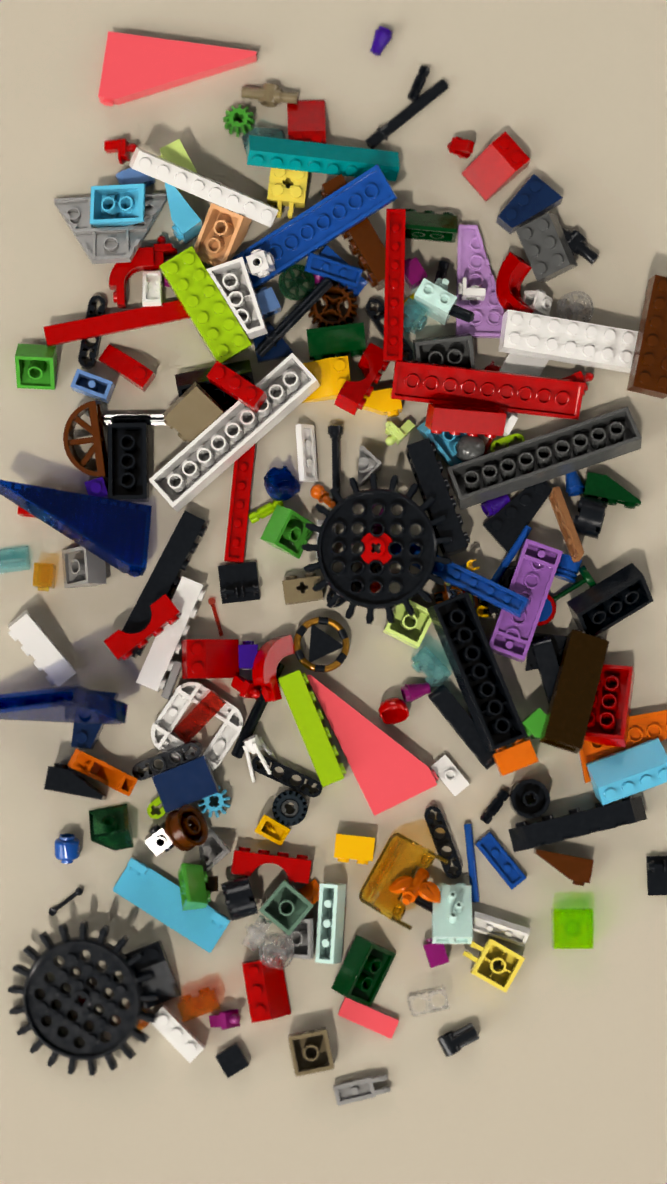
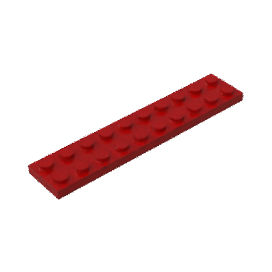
M403 360L395 362L390 398L444 405L501 409L504 412L579 420L585 383L584 381Z

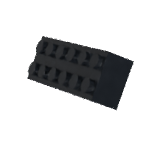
M429 438L407 445L405 453L416 483L419 486L423 502L430 497L436 500L427 509L430 520L445 515L447 518L443 524L434 527L437 538L450 536L453 539V542L448 544H439L443 557H450L466 551L470 540L467 532L462 531L463 521L461 515L455 512L457 505L454 497L449 495L450 486L447 478L442 476L443 466L441 461L436 460L435 453H437L434 442L430 443Z

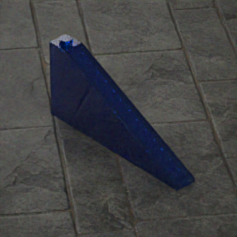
M0 480V494L119 571L133 577L144 574L147 566L152 506Z
M74 685L1 694L0 719L121 724L126 721L128 704L82 686Z

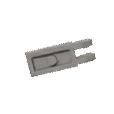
M387 1074L333 1085L337 1105L373 1098L376 1095L391 1091L390 1086H383L374 1090L373 1083L387 1080Z

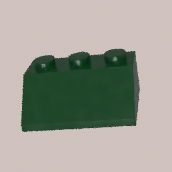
M406 209L405 238L455 243L458 216H454L450 212L435 214L434 211H424L422 213L416 212L414 209Z
M364 322L306 329L310 360L317 361L346 355L360 357L366 350Z
M357 935L331 989L349 999L371 1007L396 953Z

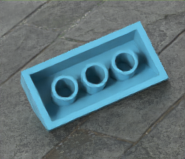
M658 737L586 763L595 797L602 805L667 782V754Z

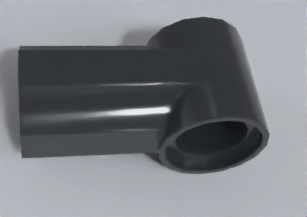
M472 1023L437 1038L446 1057L459 1052L462 1047L480 1039Z

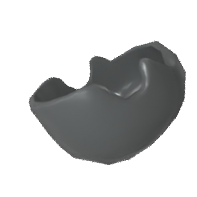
M466 434L456 444V456L462 462L483 456L485 452L484 441L479 436L472 437Z

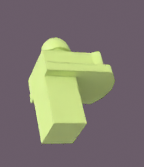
M408 419L398 428L393 422L387 421L385 423V434L388 435L385 440L386 445L391 446L394 443L398 445L414 429L415 425Z

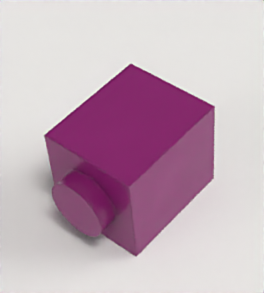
M417 257L405 260L404 279L410 289L413 290L421 284L424 278L428 279V275Z
M432 937L426 939L423 947L430 968L448 963L449 959L444 944H432Z

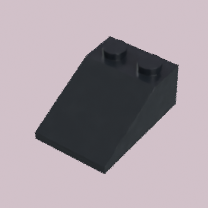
M54 763V767L48 766L44 789L106 800L107 796L76 772L69 770L67 765Z
M161 940L125 954L131 959L136 953L143 951L145 955L139 962L134 964V967L139 975L151 971L155 973L150 980L141 983L144 993H159V998L152 1002L144 1001V1010L181 996Z

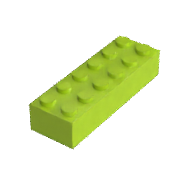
M192 246L159 265L160 271L215 361L223 364L252 346Z
M297 670L278 678L322 787L344 779L343 775L346 774L343 763L338 764L336 759L339 756L335 744L331 746L329 739L332 738L328 727H323L321 721L324 720L320 708L317 710L314 703L317 700L313 691H308L306 685H309V681L305 672L301 674V671Z

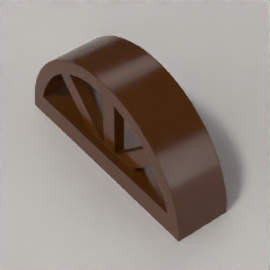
M94 400L81 405L70 415L64 428L63 443L69 460L77 469L90 476L108 477V454L101 401ZM88 410L91 426L80 418ZM76 424L83 427L93 437L73 439ZM94 443L84 458L80 460L74 445ZM94 454L97 471L87 466V463Z

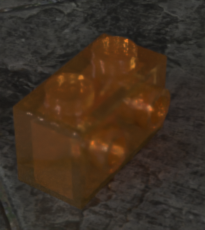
M206 987L198 990L199 994L191 996L190 993L180 997L177 1007L183 1022L221 1008L215 988L210 989Z

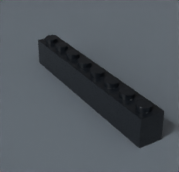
M184 511L122 630L123 632L135 634L143 631L151 621L152 612L150 605L164 594L171 599L172 595L170 592L172 588L178 586L181 580L179 577L181 571L187 569L190 563L188 560L190 554H194L198 548L197 540L200 536L203 537L207 530L205 520ZM146 646L141 649L138 647L134 649L132 657L141 656Z

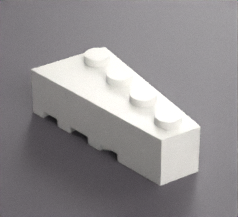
M27 610L8 624L10 629L8 634L14 641L19 640L23 646L20 648L27 656L31 654L35 659L34 665L40 671L43 669L47 673L46 679L52 686L56 684L60 687L76 673L74 667L61 651L56 649L52 640L43 633L44 631L39 624L30 618V613Z

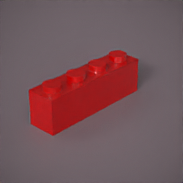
M428 403L425 426L435 434H442V431H445L452 435L467 433L468 436L478 437V434H483L488 438H496V436H503L507 413L501 409Z

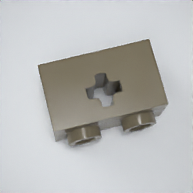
M316 573L305 574V578L298 579L297 576L286 577V580L282 581L285 604L291 605L324 600L322 590L318 592L313 590L316 583L321 582L320 575L316 576ZM300 584L308 587V589H305V593L297 590V588H300Z

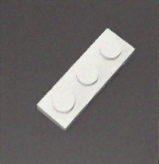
M295 425L299 482H318L314 425Z
M474 911L472 916L473 931L523 947L525 946L530 934V928Z

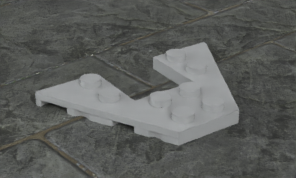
M167 193L145 194L144 222L125 227L93 228V225L90 224L91 197L54 199V203L92 264L128 263L132 261L166 203Z

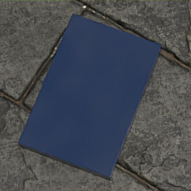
M206 755L152 777L166 813L220 792Z

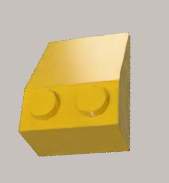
M348 356L303 363L318 380L320 387L302 403L334 400L337 398L346 380L351 381Z

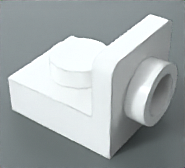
M463 277L462 283H458V294H461V300L484 301L486 288H481V286L477 285L467 288V277Z

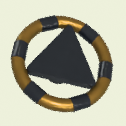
M315 617L307 620L299 627L294 637L295 655L298 661L311 671L321 673L332 671L338 668L347 658L349 652L348 635L345 628L331 618ZM315 625H330L335 628L342 640V644ZM311 627L308 661L301 650V638L307 629ZM342 648L337 659L331 664L317 665L311 663Z

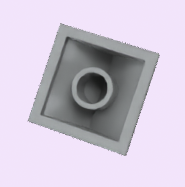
M303 918L289 936L283 931V957L313 959V918Z

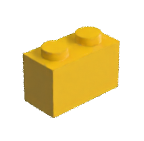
M336 834L334 857L338 858V862L349 863V859H355L357 864L368 865L369 861H373L375 838Z

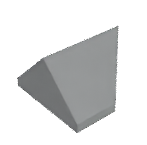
M360 446L359 487L370 479L371 473L376 474L382 467V462L364 446Z
M212 829L208 831L206 842L199 846L200 862L203 865V871L206 872L231 851Z

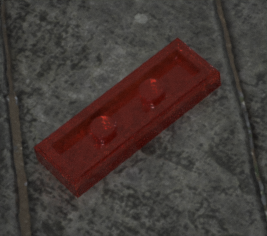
M212 689L173 731L185 743L189 742L226 702Z

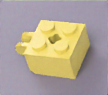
M271 168L267 203L277 205L278 213L276 218H281L282 206L289 207L288 219H293L294 207L305 209L309 172ZM286 184H291L290 188H286Z
M488 938L484 947L472 941V944L469 945L481 952L477 958L470 952L464 951L463 955L475 962L470 972L506 993L525 958L491 938ZM501 960L500 964L502 967L494 970L493 962Z

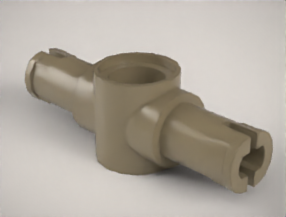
M265 83L263 87L259 88L243 86L241 91L242 98L256 99L261 105L266 107H276L281 102L298 104L299 94L297 92L282 91L278 85Z

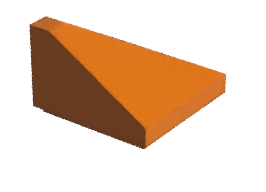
M315 879L299 890L312 904L319 901L320 885Z

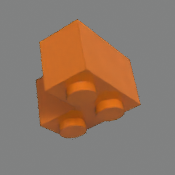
M524 738L513 742L512 747H501L495 750V754H492L500 776L539 762L531 741H525Z

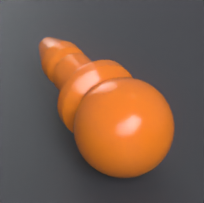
M316 484L311 488V496L314 499H318L320 503L324 502L332 509L337 505L329 497V492L325 491L322 485Z

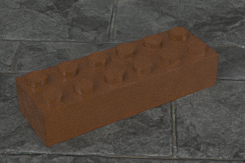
M342 174L322 184L321 200L347 184ZM366 218L341 234L344 240H348L350 244L348 247L352 255H357L359 259L358 265L360 269H363V272L366 271L368 274L367 280L372 288L375 287L379 291L385 288L386 249L370 221Z
M654 275L648 281L627 390L661 399L667 397V277Z

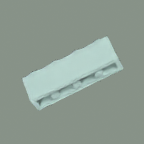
M320 883L316 963L337 964L342 962L346 884Z

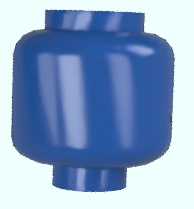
M61 834L55 840V857L64 864L73 863V860L80 856V841L74 834Z

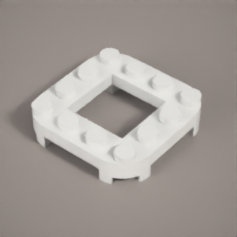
M187 682L176 688L169 702L155 723H153L151 739L155 747L162 752L184 744L183 741L171 733L190 704L194 702L224 722L203 755L199 756L206 755L213 772L221 764L240 735L244 719L241 712L234 705L202 684ZM191 747L185 752V756L190 752L195 754L196 750ZM171 753V758L179 762L181 759L179 753Z

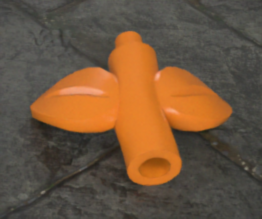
M423 868L417 870L414 879L411 876H401L389 887V891L392 893H403L402 902L405 905L414 902L419 895L430 902L440 903L441 901L439 888L433 882L427 881L430 874Z

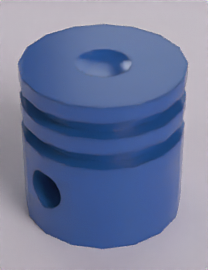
M562 554L554 577L575 583L576 580L574 578H577L576 574L579 573L582 560L573 563L570 555Z

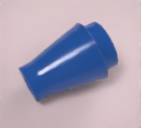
M577 471L565 474L566 492L568 495H581L584 485Z

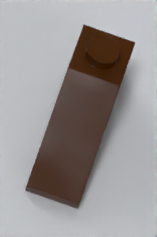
M534 849V853L566 878L573 880V884L584 886L585 883H590L594 860Z

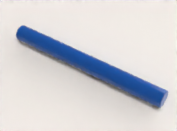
M528 525L524 527L491 578V581L499 582L530 534L531 527Z
M464 824L472 902H480L472 824Z

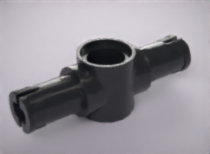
M562 227L573 256L575 254L577 256L580 255L593 265L599 255L586 246L585 237L576 230L567 231Z

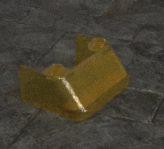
M395 833L389 838L359 893V899L390 920L411 930L412 926L401 920L405 913V904L400 901L403 893L390 892V885L401 876L413 877L418 866L422 869L430 867L435 858L445 864L449 861L402 834Z

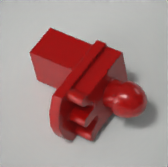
M456 137L452 138L447 149L449 153L468 159L470 154L473 153L475 142Z
M126 139L104 141V150L107 153H118V160L121 165L125 164L126 161H130V152L133 153L137 147L136 144H130Z
M159 236L157 239L158 244H154L155 270H158L159 265L164 263V255H176L178 253V250L174 248L172 243L165 244L166 238L164 236Z
M579 371L562 379L584 381V391L588 390L586 382L592 381L594 374L587 372L583 375L582 371Z
M234 676L230 686L239 691L240 696L254 699L260 697L261 685H254L253 680H247L242 676Z

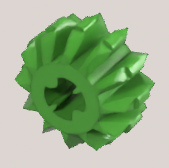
M239 104L238 109H236L232 105V111H225L227 116L223 117V122L226 123L224 128L229 129L230 135L236 132V137H239L240 133L246 136V130H253L251 125L255 124V120L252 119L254 114L249 112V107L242 109V105Z

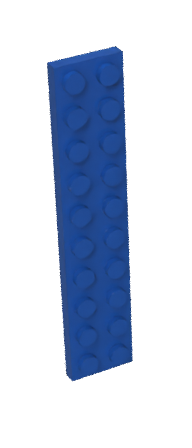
M377 164L237 254L231 260L243 257L245 263H247L246 257L251 255V252L256 249H262L272 254L275 261V271L270 272V275L263 278L249 273L255 290L307 257L309 253L315 252L398 198L380 166Z

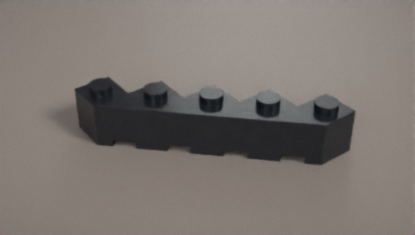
M633 795L622 798V801L602 805L600 802L596 803L595 808L580 811V808L568 810L569 814L554 818L553 814L543 816L542 821L527 824L526 821L515 823L516 827L508 830L513 850L518 852L616 828L625 824L636 823L647 819L641 796L633 798Z

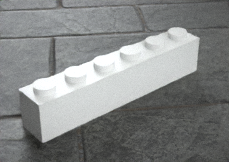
M182 576L172 598V603L181 613L178 616L180 619L172 625L168 623L163 627L164 631L155 637L136 683L157 692L160 689H164L167 682L166 674L168 671L171 672L175 662L173 658L182 649V643L180 642L183 636H187L191 626L188 624L190 619H194L198 612V608H196L198 601L202 602L205 596L204 585Z

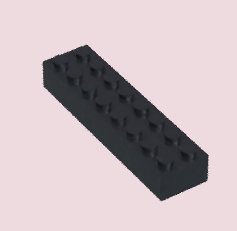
M468 592L427 608L486 752L497 750L527 737Z

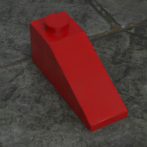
M110 344L98 359L144 392L155 378L153 371Z

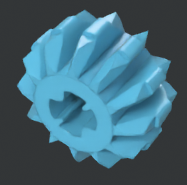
M223 790L221 794L217 792L203 798L204 802L198 803L199 807L206 806L201 812L204 814L207 810H210L208 813L210 818L213 815V811H215L216 818L220 817L218 810L226 814V810L222 807L230 808L231 806L225 803L231 797H223L227 790ZM212 796L214 798H216V796L219 798V800L217 801L219 805L217 807H215V805H213V807L210 805V798Z

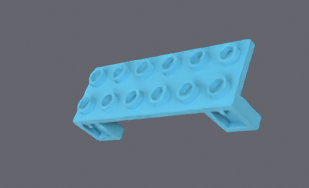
M132 857L114 886L113 891L210 953L231 919L209 905L206 908L183 911L179 886Z

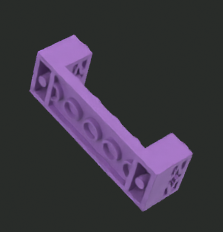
M530 539L524 541L508 589L528 598L530 602L521 618L501 609L495 628L488 641L493 653L521 663L525 661L563 551Z

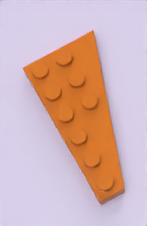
M667 710L630 716L626 747L606 746L584 740L582 749L579 751L584 782L591 781L586 763L657 737L660 742L667 739Z

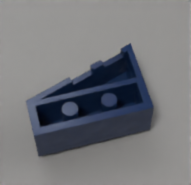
M533 174L498 215L496 223L509 234H512L516 229L560 205L563 197Z
M78 689L71 747L94 748L111 709L117 700L118 693Z

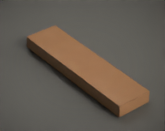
M560 486L553 487L548 498L573 563L579 562L584 554L582 544Z

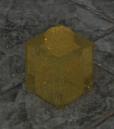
M34 563L33 586L38 588L37 591L49 592V588L54 589L56 566L47 563Z

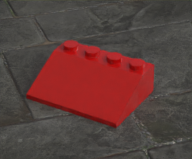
M603 664L584 740L606 746L626 747L634 684L633 666Z

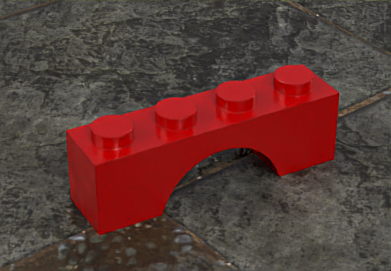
M371 342L369 343L358 364L365 378L360 381L346 380L338 393L334 405L353 415L356 414L358 409H363L367 401L365 397L371 396L375 388L373 384H378L382 377L380 372H385L390 361H383L382 348Z
M166 594L150 605L152 612L151 621L143 631L129 634L117 630L104 640V643L117 660H127L133 655L132 651L137 647L139 649L143 648L149 643L147 639L153 635L157 637L164 631V626L168 623L172 625L180 619L178 616L181 613Z
M239 847V850H234L231 874L251 876L258 866L265 863H273L285 870L290 882L309 884L312 860H308L307 855L297 854L296 858L289 857V853L284 852L270 855L269 850L258 849V853L250 852L251 848Z

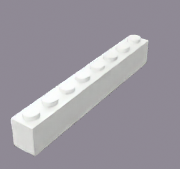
M137 147L129 163V166L134 170L268 227L272 226L278 213V209L268 203Z

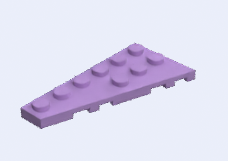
M458 225L456 305L474 312L475 315L474 320L469 323L456 318V335L470 333L472 338H500L504 310L497 298L496 283L490 269L478 226ZM463 277H467V288L474 285L486 288L484 301L461 300V294H458V283H462Z

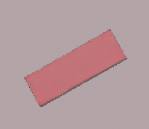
M347 997L344 998L338 1012V1016L392 1039L399 1022L398 1019Z

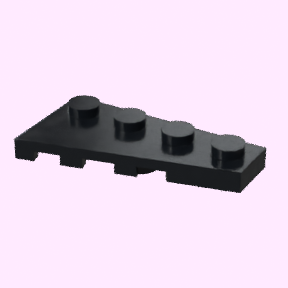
M546 481L525 488L496 515L483 524V527L507 554L524 527L529 525L550 495L552 488Z

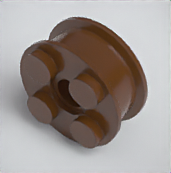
M184 805L179 810H174L167 815L164 829L165 834L179 850L190 851L195 846H200L206 842L208 826L204 816L196 807Z

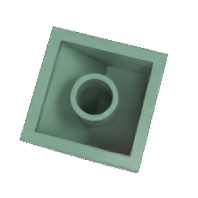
M284 879L261 906L259 911L289 936L314 905Z

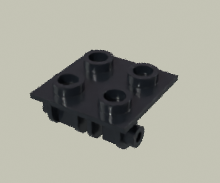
M256 562L218 566L222 604L260 600Z
M646 856L648 896L667 895V856Z

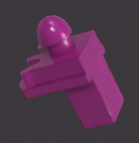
M238 1009L226 1010L209 1016L210 1028L221 1027L222 1030L240 1027Z

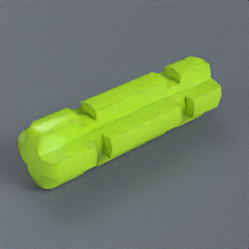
M280 498L273 500V503H268L258 508L256 512L249 513L248 518L251 523H255L260 518L263 519L272 514L277 505L284 507V504Z

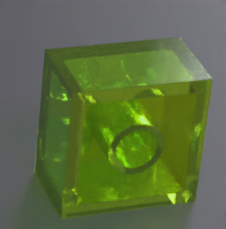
M551 908L552 948L593 949V909Z

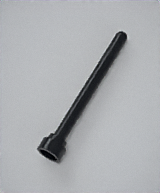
M333 425L328 426V435L332 438V488L340 492L339 438L343 434V426ZM332 496L333 501L338 504V501Z

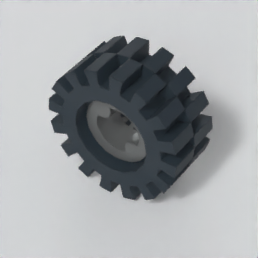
M285 791L275 798L272 811L279 823L286 826H294L305 818L307 803L301 794L295 791ZM287 803L294 804V813H286L285 805Z

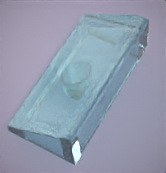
M28 546L0 550V573L30 569Z

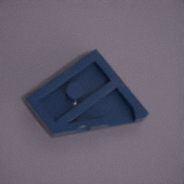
M269 321L265 322L268 334L253 338L255 349L266 339L265 336H268L275 329ZM281 338L276 344L277 346H274L263 358L257 352L256 355L258 363L286 358L293 351Z

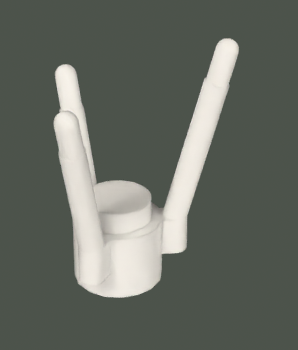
M257 734L248 737L243 741L245 745L242 747L245 751L251 780L254 783L255 776L249 752L252 754L257 753L269 775L272 772L261 753L262 747L274 761L277 758L264 743L262 737H258Z

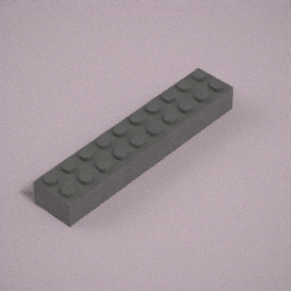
M625 407L447 467L448 479L462 510L641 449L642 438L629 408Z

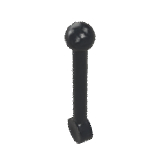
M77 888L75 890V893L69 896L58 906H56L55 908H50L49 914L51 916L55 915L57 913V910H59L61 907H63L77 895H82L83 890L81 888Z

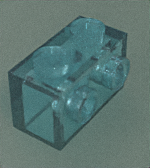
M410 297L404 303L403 330L407 333L412 332L415 334L418 330L421 332L427 324L428 311Z
M426 646L411 659L413 663L411 665L417 673L422 672L426 676L424 680L431 687L435 686L438 688L452 674Z

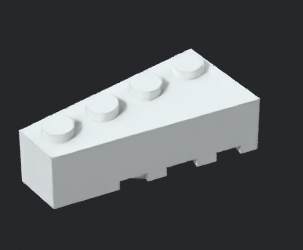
M243 257L206 269L248 337L253 339L268 334Z

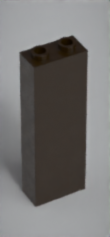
M572 629L568 634L540 739L541 743L576 754L582 749L609 641L604 640L602 636L588 635L580 629Z

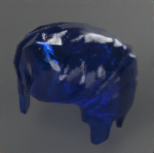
M283 466V468L272 467L264 476L266 492L276 501L289 500L300 492V484L287 466Z

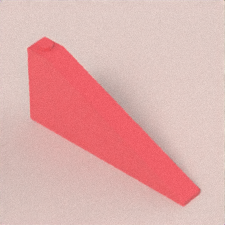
M108 31L98 97L100 103L106 106L124 104L257 62V51Z
M307 675L308 681L374 816L437 785L436 781L439 779L434 769L430 771L428 766L312 675Z

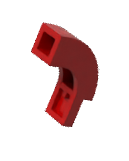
M154 247L139 248L131 262L116 263L109 278L110 290H117L113 291L114 303H117L118 308H126V285L129 278L139 271L155 270Z
M511 252L505 258L498 272L496 280L498 301L507 310L533 313L534 310L523 301L520 293L522 282L530 271L531 266L521 257Z
M291 635L279 636L267 641L259 649L254 659L252 669L253 684L261 685V693L265 702L282 699L276 670L279 662L284 657L295 654Z

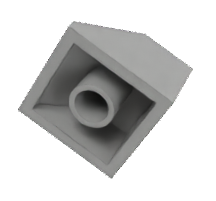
M83 545L62 550L65 588L107 584L104 546Z

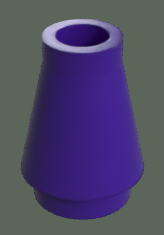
M379 26L378 30H375L370 52L380 56L392 39L391 35L393 32Z
M506 494L481 503V508L487 517L494 516L510 502V498Z

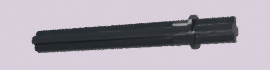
M440 80L382 128L378 127L377 132L365 140L368 147L373 149L383 140L387 141L388 136L448 89L447 83L444 80Z
M324 278L268 336H265L266 339L255 351L263 358L274 346L276 347L281 338L333 286L332 282L328 278Z
M102 414L104 425H108V423L166 425L163 414Z
M281 663L278 664L276 670L277 682L285 667ZM262 693L257 698L231 753L232 756L241 759L245 752L242 747L245 745L243 741L253 735L268 703L265 702Z

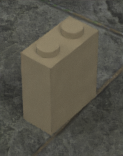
M195 381L163 413L165 419L164 423L170 429L174 427L179 432L178 436L184 442L188 441L191 443L224 411L223 407Z

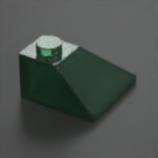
M127 804L89 811L90 837L92 842L114 851L134 847Z

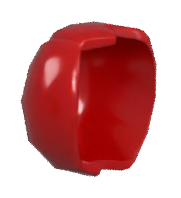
M394 697L383 701L378 710L380 718H382L385 724L400 723L409 716L407 704L402 699Z

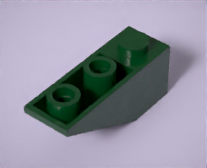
M587 472L585 475L582 497L585 498L587 496L606 501L608 505L616 506L617 503L624 504V507L629 509H635V506L641 505V501L607 475Z

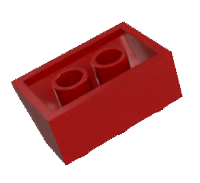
M281 956L243 962L242 968L251 1022L266 1021L291 1014Z

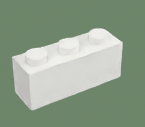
M165 1004L154 1014L158 1017L151 1024L189 1063L204 1050L205 1045Z

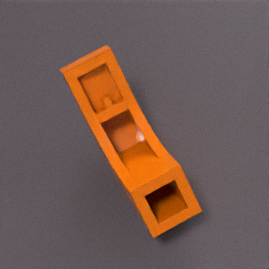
M77 748L67 765L127 796H130L138 780L130 774Z

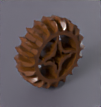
M332 282L333 286L321 297L325 304L322 312L319 314L317 311V304L320 299L309 310L312 311L308 314L309 318H313L312 324L318 323L317 328H322V326L330 327L346 325L348 322L353 323V317L357 316V312L354 310L358 309V305L353 304L357 301V298L351 297L353 291L347 292V286L341 289V283L334 287ZM336 294L339 295V297L336 299H332L328 295ZM346 301L348 304V311L346 315L343 317L342 312L340 311V307L343 306V303ZM328 303H329L330 305H332V306L337 305V306H336L337 312H336L334 309H330V310H329V305H328ZM333 316L337 321H328L324 318Z

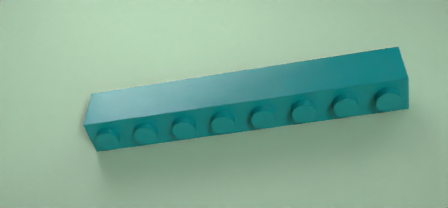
M249 135L247 144V165L358 177L378 164L387 180L395 182L400 168L399 154L392 151Z

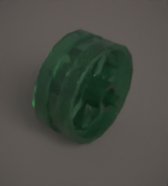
M292 265L280 274L278 279L280 292L289 300H301L314 289V276L311 273L305 272V266ZM293 270L299 271L297 277L295 276ZM287 272H289L292 279L285 277ZM307 282V283H308V289H307L305 286H303L302 284H304V283ZM299 288L305 292L304 295L299 296ZM295 289V294L291 293L290 290Z

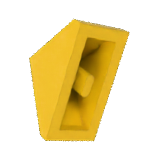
M264 814L254 832L281 846L291 829Z

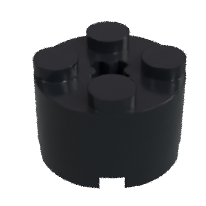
M587 496L580 498L578 512L580 514L579 516L575 515L573 522L577 534L598 539L608 502Z
M526 779L513 786L509 795V802L517 815L523 818H536L548 809L550 795L543 783L534 779ZM531 793L534 802L527 804L525 796H529Z
M248 876L221 884L232 921L258 913Z

